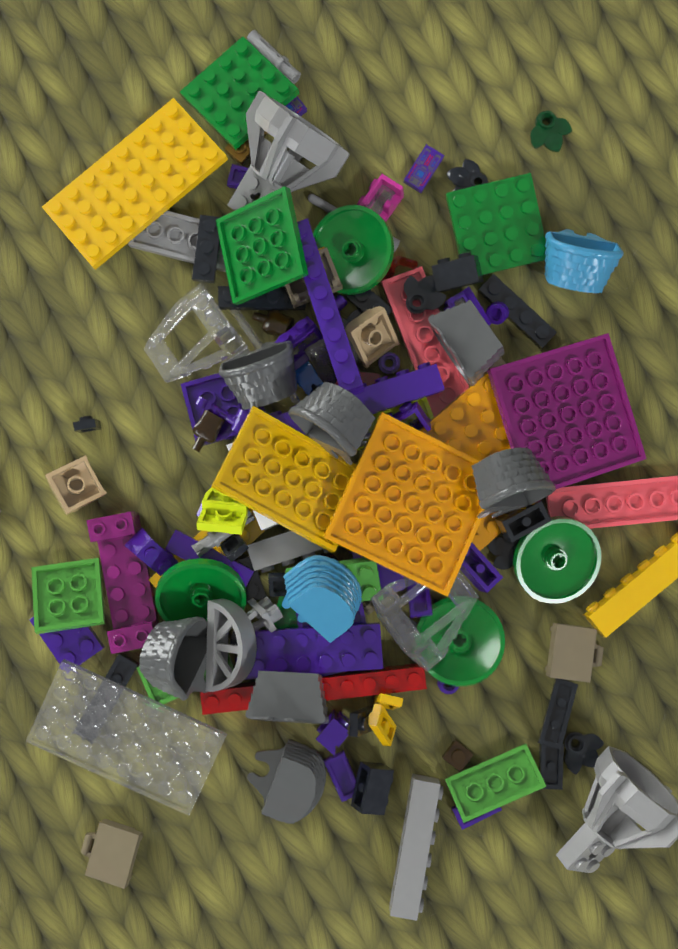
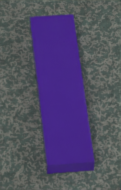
M176 529L165 550L184 560L199 558L191 547L198 541ZM214 549L209 550L200 557L222 562L234 569L242 578L245 588L254 573V570L235 560L231 562L226 555Z

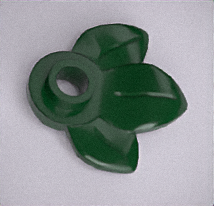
M543 111L536 117V126L530 133V140L534 149L544 145L552 152H559L563 144V135L570 134L572 128L566 119L557 118L551 111ZM542 121H548L549 125H544Z

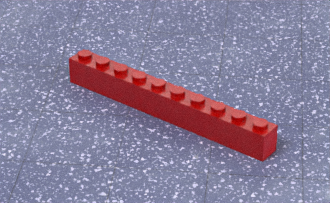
M422 663L383 667V669L346 671L322 677L326 701L427 689L425 670ZM256 682L239 683L233 687L215 692H200L202 715L248 710L251 694H253V687Z

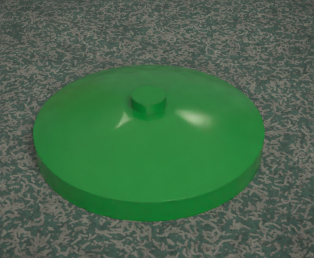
M360 205L339 207L327 214L317 225L313 233L317 248L327 247L343 288L337 291L338 293L354 295L372 289L385 277L391 266L394 255V240L391 230L379 214L367 207Z
M565 516L550 517V522L521 537L514 553L513 567L517 581L530 596L545 603H563L583 594L596 579L601 565V548L595 534L580 521Z
M189 559L173 565L161 576L156 587L155 604L157 611L165 622L196 616L203 617L207 621L208 601L227 599L236 603L244 610L246 606V588L240 575L228 565L212 559Z
M466 596L448 597L433 604V615L421 617L415 635L417 655L426 671L436 680L456 687L472 686L486 680L500 665L505 651V634L498 616L485 603Z

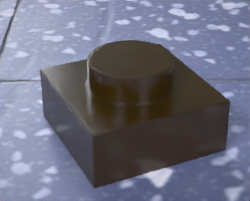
M454 739L442 755V758L461 772L474 754Z

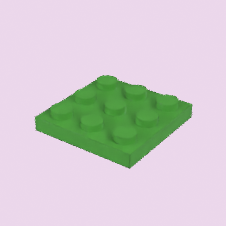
M99 558L31 567L34 630L36 634L105 624L101 562Z

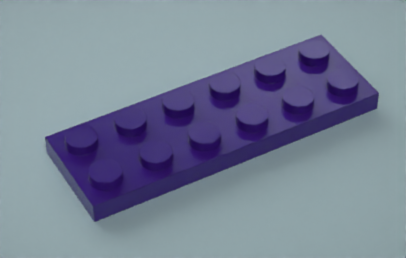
M380 622L353 624L331 643L313 627L276 629L272 633L269 630L255 631L257 642L256 658L248 678L258 677V671L327 673L383 669Z

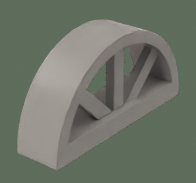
M223 598L208 601L206 691L215 692L238 685L246 679L253 668L257 651L256 635L249 617L236 603ZM232 627L236 634L238 646L228 644V633ZM228 652L238 654L233 671L228 665Z

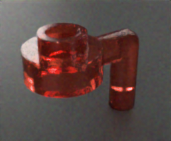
M396 256L393 258L387 274L381 281L393 277L397 266L402 265L415 269L418 262L403 256Z

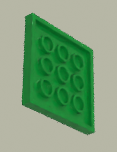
M244 36L180 91L182 98L234 150H237L249 139L246 112L259 91L264 92L284 106L288 105L300 93L298 88Z
M531 173L445 194L458 253L471 252V255H477L482 275L545 261L546 239Z
M284 186L216 220L233 304L239 305L309 275L290 188Z

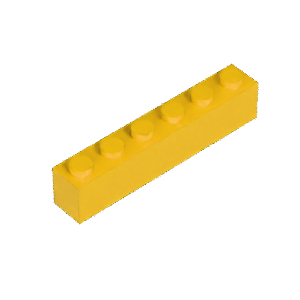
M678 533L671 537L670 540L672 542L667 546L663 545L655 550V556L650 560L642 561L637 566V571L633 574L625 575L620 580V585L616 588L608 589L603 594L604 598L599 602L595 601L586 608L587 612L583 615L594 629H597L599 635L608 637L678 578Z

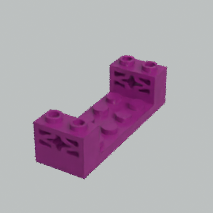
M130 511L86 520L90 542L98 543L113 629L107 631L110 652L114 654L143 648L145 640L151 630L159 623L152 583L149 581L151 578L149 567L124 546L141 529L139 513Z

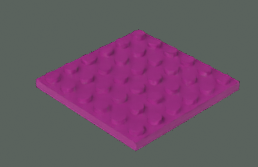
M609 333L494 367L487 371L510 448L531 449L556 489L647 459Z

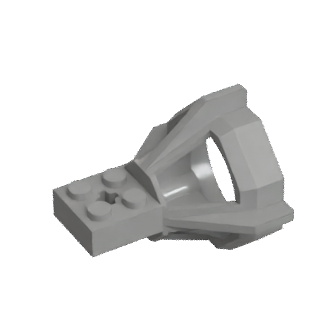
M259 91L246 112L251 164L227 205L233 210H237L255 201V196L261 194L260 198L284 186L290 188V191L293 192L335 178L350 154L330 136L303 117L269 97L264 92ZM264 131L274 137L272 143L264 138ZM304 157L316 166L310 170L301 164L300 160Z
M608 746L595 763L596 777L585 807L582 809L585 823L556 854L567 870L592 873L599 868V863L602 859L611 855L615 849L670 848L678 839V800L671 794L672 790L668 786L663 785L651 771L627 752ZM636 823L641 825L646 830L642 831Z

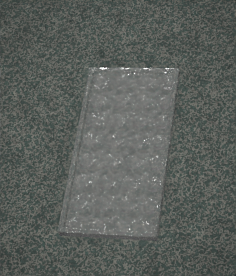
M64 659L57 670L25 742L189 816L227 733Z

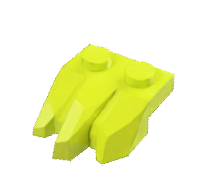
M211 487L205 493L202 500V511L197 520V530L242 535L247 521L248 507Z

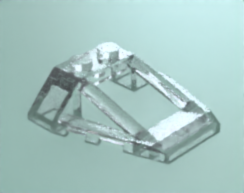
M201 282L175 303L148 339L144 351L164 381L169 383L191 375V372L203 368L208 369L214 364L228 361L239 355L248 346ZM193 309L208 333L178 361L164 339ZM213 339L222 349L191 363Z
M460 571L448 595L456 607L421 634L401 608L427 587L418 583L403 596L399 597L396 592L417 583L404 578L387 584L371 597L378 619L403 652L426 671H429L445 657L448 647L458 634L460 626L467 619L479 598ZM453 621L441 640L435 645L431 637Z

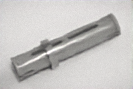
M252 30L248 34L247 40L293 84L300 79L301 73L289 63V59L279 54L256 30Z
M249 509L245 525L255 520ZM208 532L206 537L191 547L200 558L213 547H219L220 543L232 534Z

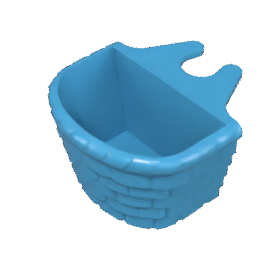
M570 229L560 232L549 231L545 235L546 263L544 275L548 283L557 287L586 293H602L604 286L607 285V281L610 279L611 273L618 266L619 259L622 258L624 253L618 243L607 241L593 233H587L586 236L575 234Z
M321 555L307 557L283 576L287 593L282 602V607L285 609L291 607L298 613L297 620L299 622L309 623L329 643L353 625L356 612L361 604L362 590L357 578L339 561Z

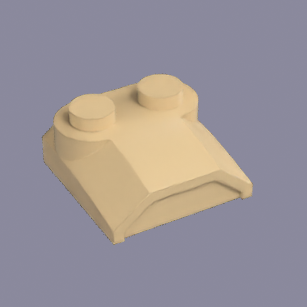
M381 306L366 310L349 322L345 328L348 341L352 343L365 368H368L370 364L393 347L399 345L386 310Z
M86 455L45 475L51 490L66 515L78 511L83 506L107 494L91 468Z

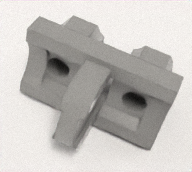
M267 596L259 602L254 598L247 601L253 608L246 613L250 621L255 616L258 621L252 623L254 631L259 630L263 626L271 633L275 631L274 623L283 617L278 606L273 605Z

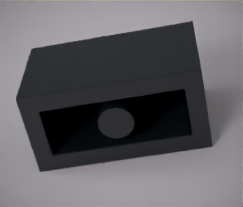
M471 252L459 254V259L450 261V258L437 260L438 264L431 266L436 291L445 292L484 282L479 257L471 255Z
M539 500L527 507L503 514L495 518V521L503 537L513 542L547 524L551 519L542 501Z
M360 761L351 806L361 814L385 815L394 770L383 763Z

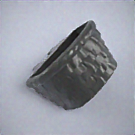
M471 300L458 306L455 305L451 309L448 308L436 315L429 316L428 320L435 336L469 385L474 386L477 380L483 377V373L487 372L488 368L493 366L499 360V357L504 355L503 345Z
M291 341L282 343L266 342L257 350L250 351V349H245L232 359L221 363L219 375L224 378L226 385L233 392L238 403H241L244 410L251 409L253 406L258 408L277 402L297 391L293 344Z
M324 382L320 387H317L315 391H312L303 401L300 400L288 412L290 418L309 438L317 442L334 458L338 459L339 456L337 454H339L349 465H352L349 456L356 454L357 449L365 438L364 436L375 420V417L356 396L346 389L329 382Z
M529 448L502 450L472 465L477 495L480 501L479 505L482 509H485L477 516L478 519L484 518L493 512L496 513L491 516L495 518L513 510L527 507L549 496L556 490L549 475L545 473L544 468L541 467L540 462L537 461L536 456L533 455Z
M198 616L181 620L163 621L151 630L140 654L139 668L143 676L153 687L178 697L182 701L186 700L194 691L207 693L204 680L207 656V621L203 617Z
M258 671V678H256V684L253 687L251 702H249L248 710L245 714L248 719L328 724V707H326L322 675Z
M288 739L286 745L281 749L258 751L255 754L256 760L266 762L270 768L266 776L260 777L253 772H250L247 776L248 781L264 798L262 815L289 824H294L307 816L318 804L324 792L326 767L323 757L314 748Z

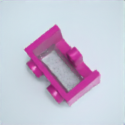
M381 174L378 179L372 181L369 192L366 196H362L359 199L357 205L373 210L387 221L404 198L403 186Z

